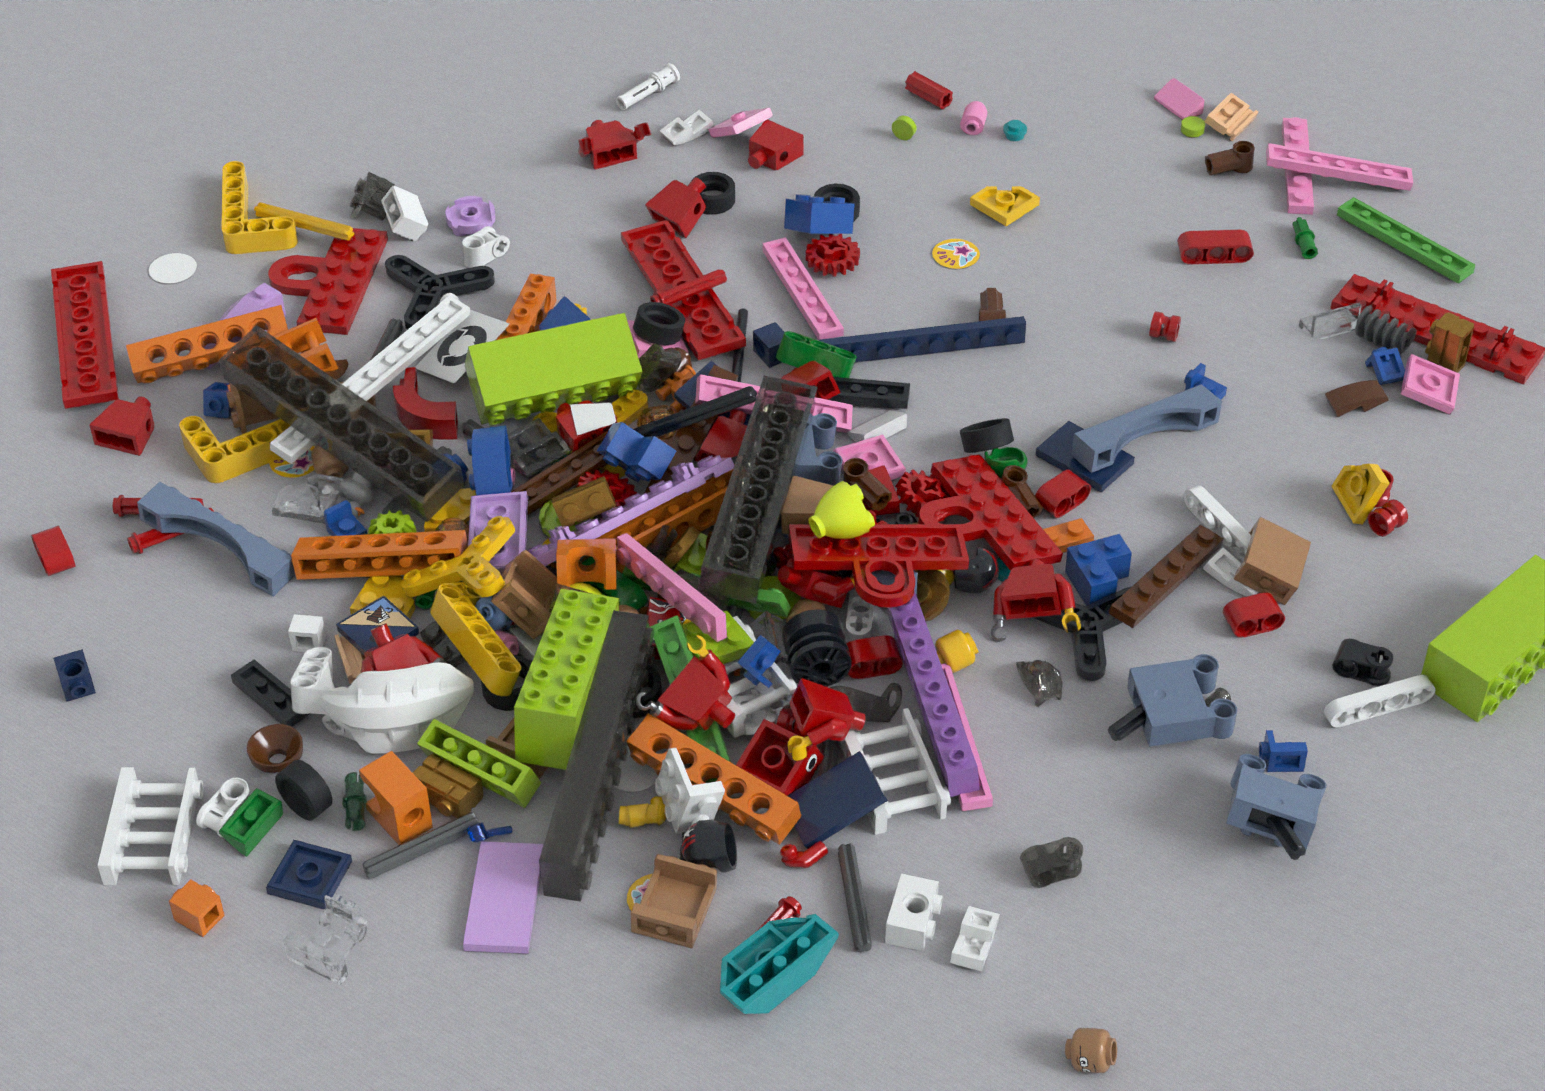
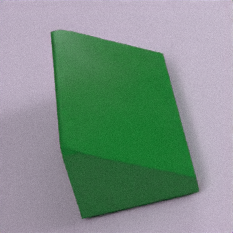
M256 788L219 830V834L236 850L247 857L282 817V801Z

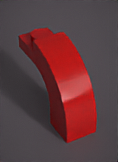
M407 367L404 378H400V385H393L396 413L400 422L408 430H432L433 439H457L458 414L456 401L433 402L418 395L419 386L416 367Z

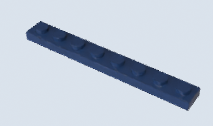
M1024 316L820 339L818 341L847 350L856 355L855 362L1025 343L1026 321Z

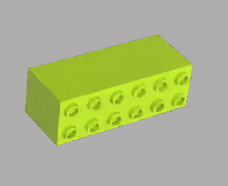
M625 313L468 346L464 365L481 425L486 423L498 425L504 422V419L513 417L520 420L529 417L531 413L540 411L541 413H545V411L553 412L563 403L572 405L584 400L601 402L606 400L608 396L616 394L620 397L627 396L629 391L633 393V390H636L643 372Z
M1535 554L1428 645L1421 675H1426L1435 687V695L1477 723L1486 715L1491 716L1504 699L1509 700L1515 694L1517 688L1522 683L1528 684L1538 669H1545V560Z
M560 590L514 706L516 761L569 771L576 770L605 689L606 678L612 670L618 653L619 598L575 590Z

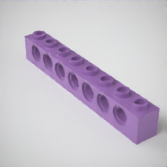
M914 591L912 599L906 604L887 608L889 622L950 797L980 790L978 766Z

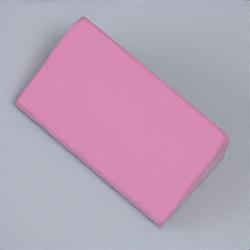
M1172 78L1154 96V100L1182 120L1189 116L1197 117L1203 114L1204 99L1176 78Z

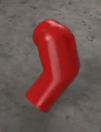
M818 841L806 851H797L796 846L791 844L784 845L780 850L781 861L788 867L809 868L828 854L827 847L821 841Z

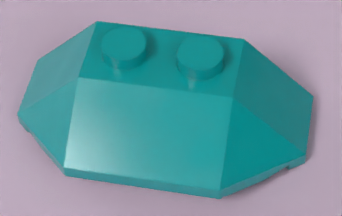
M816 914L806 915V918H786L769 921L722 958L720 994L743 1014L769 1013L816 975L838 939L839 933Z

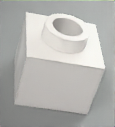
M294 614L288 630L292 651L306 652L310 648L323 647L326 639L323 617Z

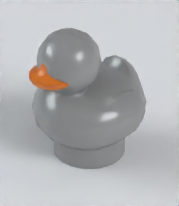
M354 472L351 478H347L340 483L339 495L341 498L348 497L352 500L349 503L351 504L352 514L357 519L361 514H365L361 505L368 504L372 500L371 487L374 482Z

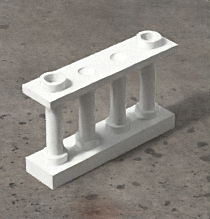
M738 616L733 617L755 642L756 639L748 624L744 625ZM740 659L723 664L727 674L742 668L737 663ZM775 662L762 674L773 683L772 687L775 690L742 705L740 703L736 704L733 700L727 705V708L735 713L733 722L727 727L734 738L745 734L744 720H746V716L782 699L786 701L788 700V695L794 694L797 688L796 683L793 679H788ZM747 678L731 684L728 693L733 697L756 685Z
M909 708L903 709L902 725L865 734H860V732L850 729L846 738L839 741V746L845 760L860 751L872 771L874 768L915 759L919 771L884 779L876 777L883 791L925 782L928 789V794L889 803L887 801L869 812L867 816L875 835L887 832V819H890L893 814L934 805L940 820L946 818L947 805L951 804L949 790L946 786L942 787L922 741L920 723L918 719H913ZM902 737L906 738L910 747L871 757L863 753V746Z
M121 767L97 865L103 885H116L119 872H123L124 869H168L172 884H180L181 875L186 873L188 867L186 852L197 800L203 797V781L198 780L195 768H189L186 783H142L141 780H137L134 767ZM141 795L183 796L180 807H136L135 805L136 799H140ZM135 820H177L175 832H130L129 829L130 824L134 823ZM130 844H172L169 857H124L125 847H129Z

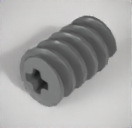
M1367 306L1358 317L1355 327L1356 335L1364 337L1365 340L1373 342L1378 347H1386L1387 350L1398 348L1400 355L1404 353L1413 342L1417 329L1413 327L1406 332L1408 328L1406 323L1401 324L1397 328L1399 324L1398 319L1394 318L1389 323V314H1384L1380 319L1381 310L1376 309L1371 314L1372 306Z

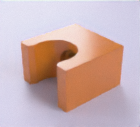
M616 539L558 540L556 552L557 591L561 589L569 590L571 584L578 582H599L604 584V589L606 590L616 589ZM588 555L593 557L595 562L586 566L581 564L579 559L582 556Z
M393 751L359 769L361 779L375 795L374 798L365 802L366 810L398 845L408 842L433 828L427 788Z

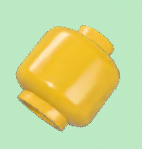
M958 629L938 638L935 643L940 663L949 665L952 673L972 665L976 660L975 654L979 653L969 632L964 634Z

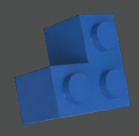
M796 194L795 199H786L784 229L810 234H853L854 204L845 202L844 197H830V201H824V197Z
M623 422L612 424L597 452L604 456L603 461L613 467L620 466L626 470L625 475L636 482L640 480L661 479L677 452L657 437H644Z
M1120 534L1067 548L1065 573L1086 606L1117 592L1118 580L1129 577L1132 552Z

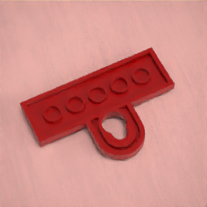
M353 228L354 236L348 241L334 237L325 258L292 255L281 258L271 265L268 271L271 287L285 295L307 297L296 322L297 326L317 318L323 333L348 335L388 241L387 231ZM305 272L317 274L316 277L309 280L288 279L293 274Z
M980 454L932 463L930 472L941 481V486L950 497L933 500L924 504L920 509L918 524H941L939 522L945 520L950 515H960L967 518L970 522L961 524L965 542L984 538L1010 571L1015 567L1028 566L1032 560H1040L1044 564L1061 562L1063 552Z
M789 524L788 536L794 570H852L855 589L859 597L867 603L878 607H898L912 599L915 589L913 570H968L969 557L961 524H875V526L870 528L869 532L851 539H835L827 536L818 538L811 530L809 524ZM876 570H886L892 572L896 577H894L893 584L883 585L871 573Z

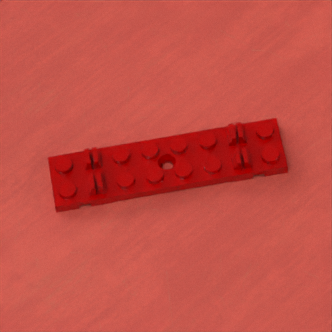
M668 220L621 232V241L654 292H663L703 276L680 238L675 236V231ZM712 288L670 305L678 309L685 317L686 321L682 336L697 360L746 347V337L740 328L734 325V319Z
M99 261L51 269L62 399L65 409L119 400L103 262Z
M1354 274L1331 302L1330 309L1350 316L1351 313L1359 316L1367 306L1371 305V314L1376 309L1381 310L1380 319L1386 313L1390 315L1389 323L1394 318L1398 319L1399 324L1397 328L1401 324L1406 323L1408 325L1406 332L1413 327L1417 329L1413 341L1426 346L1433 336L1429 332L1432 323L1436 319L1439 320L1445 313H1452L1460 317L1459 319H1465L1474 323L1466 361L1492 373L1496 370L1505 373V378L1523 385L1545 355V347L1514 335L1515 329L1510 328L1508 331L1507 326H1504L1501 330L1488 326L1485 323L1449 311L1436 304H1431L1412 295L1395 290L1393 288L1394 283L1389 282L1387 285L1388 281L1385 279L1379 284Z

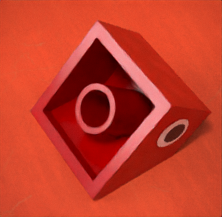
M763 719L736 766L788 796L809 783L824 756L817 746L813 747L811 744L806 747L807 755L804 759L799 761L793 760L792 753L788 751V741L792 736L799 735Z

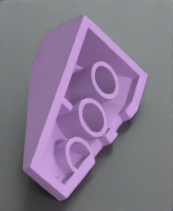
M263 283L233 303L220 320L278 305L282 306L284 316L286 317L282 293ZM260 330L256 335L259 336L266 330ZM234 337L230 342H239L242 337ZM210 343L204 349H212L216 344ZM219 362L210 364L207 368L210 369Z

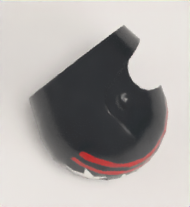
M977 546V556L975 559L969 560L968 570H953L955 588L969 593H982L990 589L996 582L999 573L998 562L995 556L989 550Z
M699 820L692 824L683 834L681 851L687 862L698 865L704 864L710 868H717L723 873L736 869L737 846L732 827L729 823L716 820Z

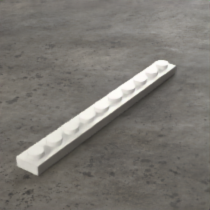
M449 295L270 443V450L292 464L470 315V307Z

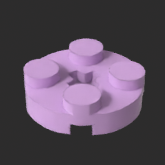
M478 196L458 198L454 201L455 205L451 208L448 206L445 211L447 225L456 236L474 234L486 226L492 227L496 219L495 207L492 202L489 201V204L483 202L482 197Z

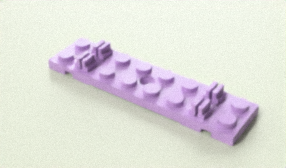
M720 455L715 457L709 456L697 462L699 467L694 468L692 462L686 464L679 463L677 466L670 468L673 472V475H671L672 481H660L649 487V493L641 495L637 493L624 500L626 505L605 511L600 514L601 517L591 520L589 518L576 524L577 530L570 531L568 526H557L555 529L548 531L551 536L549 538L550 544L542 546L538 544L527 551L546 566L556 561L558 540L595 539L674 497L705 484L706 480L714 476L716 478L734 469L735 465L731 457L721 458Z

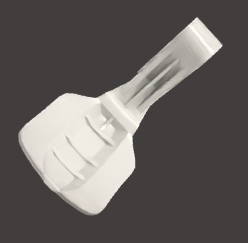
M326 647L308 649L304 653L290 681L292 710L299 714H325L334 722L349 730L358 744L366 752L372 754L388 753L390 751L395 753L420 748L417 742L433 719L454 728L474 693L473 680L447 663H430L390 671L362 672L348 688L343 686L335 688L332 682V651Z

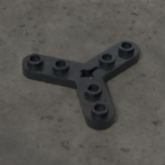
M394 255L385 261L386 274L415 292L404 314V323L407 330L439 305L443 295L453 293L458 296L486 290L495 283L494 270L488 266H476L436 275L403 255Z
M1131 587L1124 588L1087 606L1075 603L1076 608L1073 611L1080 619L1081 629L1078 631L1075 621L1068 622L1067 629L1068 632L1072 633L1076 671L1082 679L1096 681L1105 675L1106 654L1103 631L1123 623L1111 616L1109 611L1111 605ZM1061 611V615L1032 617L1064 630L1062 618L1065 615V611ZM1084 620L1090 624L1089 631H1085Z

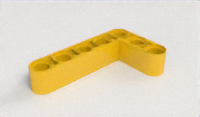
M239 161L226 163L222 168L221 226L226 251L230 254L287 250L295 247L298 239L295 222L291 217L279 216L248 219V182L245 166Z
M313 407L306 408L222 443H219L201 417H185L180 421L179 427L184 448L202 474L211 483H221L281 458L270 450V443ZM329 433L325 435L321 440L327 439Z
M464 582L441 584L430 610L432 617L488 690L495 695L509 696L518 679L521 665L475 607L481 597Z

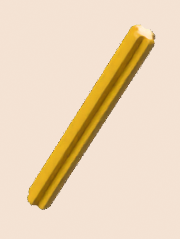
M259 202L254 207L256 216L261 218L288 216L294 219L295 227L346 241L354 236L353 228L349 225Z

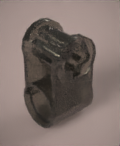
M653 344L639 358L643 371L638 382L640 391L648 393L657 390L672 373L677 371L681 364V354L678 350H666L658 344Z
M1064 837L1057 841L1027 848L1020 855V861L1031 885L1035 888H1042L1055 882L1077 877L1082 870L1081 857L1084 849L1079 840L1072 837Z

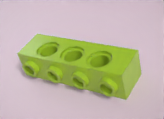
M436 719L432 720L417 742V745L427 757L430 754H434L482 780L483 787L523 808H526L542 783L530 767Z

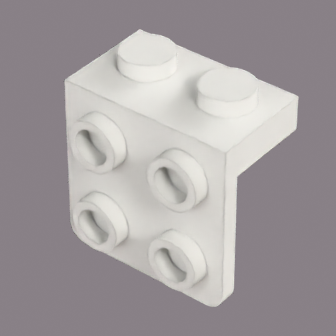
M677 748L668 749L666 757L662 761L659 776L655 780V790L665 804L666 818L672 823L675 833H682L699 820H714L725 789L721 781L692 785Z

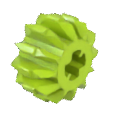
M390 510L387 514L378 513L377 519L370 520V527L368 528V534L416 532V526L412 522L410 515H403L401 510L396 513H392Z

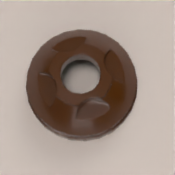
M284 724L268 725L257 730L250 737L247 743V754L255 768L268 773L281 772L293 761L300 760L303 754V740L300 733L291 726ZM276 754L286 756L285 760L280 763L269 761Z

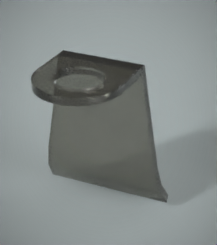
M891 683L881 697L846 686L830 687L846 694L853 711L864 713L865 721L889 723L902 702V688L898 683ZM895 690L896 701L891 707L889 698L892 691Z

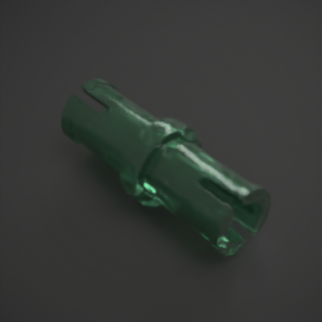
M351 772L344 778L345 795L342 798V805L345 809V827L350 830L351 821H353L352 831H359L365 827L364 809L367 803V796L364 794V782L360 774L358 775L357 782V772Z

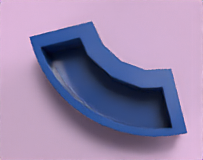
M506 425L474 429L472 439H467L468 453L472 456L473 474H469L471 490H476V495L511 493L513 487L510 467L511 450Z

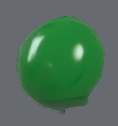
M1018 448L992 449L990 455L987 451L984 453L985 461L1000 479L1007 466L1015 465L1025 470L1028 464L1026 454Z

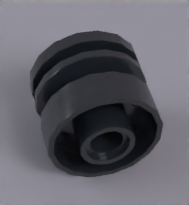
M815 609L799 613L786 622L782 630V641L790 667V674L795 683L799 684L800 679L803 678L828 687L838 683L847 676L851 669V656L848 645L845 642L842 622L837 615L827 610Z

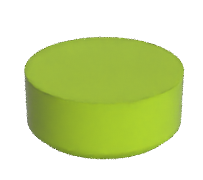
M899 116L892 123V132L901 140H909L916 133V124L908 116Z
M1189 116L1182 120L1181 132L1185 136L1199 137L1204 134L1205 121L1203 119Z

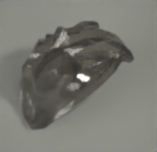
M1041 660L1016 662L1019 676L1034 697L1035 706H1040L1054 696L1061 700L1063 682L1058 669L1049 662Z

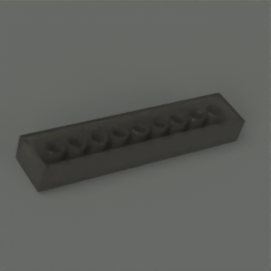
M258 325L219 359L225 380L424 521L428 522L464 486L462 470L458 464Z
M763 376L757 400L755 401L703 560L699 591L757 603L781 523L783 505L792 477L795 476L813 417L818 387Z
M613 610L539 858L544 896L581 902L584 890L590 889L592 882L591 864H596L598 861L600 846L597 843L599 837H604L606 833V811H612L614 804V793H612L614 786H618L620 783V762L625 761L627 758V737L631 736L635 729L634 713L640 711L635 703L636 697L640 693L641 688L647 687L649 678L647 667L648 664H653L655 658V647L651 646L654 638V628H650L649 615Z

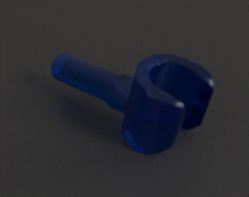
M483 822L466 829L472 842L484 841L493 836L512 833L511 826L486 830Z

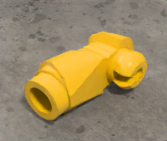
M655 796L651 798L650 804L620 806L619 824L629 826L630 828L650 823H657L658 826L662 825L666 820L665 804L662 798Z

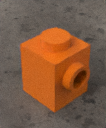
M191 879L182 888L178 889L169 900L174 920L202 937L225 916L220 896L208 885H200Z

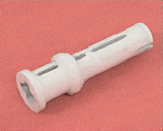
M667 63L664 69L650 73L646 81L616 98L618 107L621 110H626L653 92H662L667 85L677 83L680 80L677 68L673 64ZM643 90V92L633 97L634 94Z

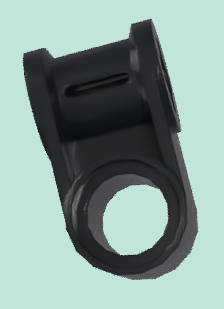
M1344 639L1339 646L1332 669L1344 678L1363 681L1373 686H1383L1390 681L1391 672L1389 667L1393 663V654L1384 647L1370 645L1356 639ZM1380 655L1383 656L1381 663H1379ZM1378 670L1377 677H1374V672Z

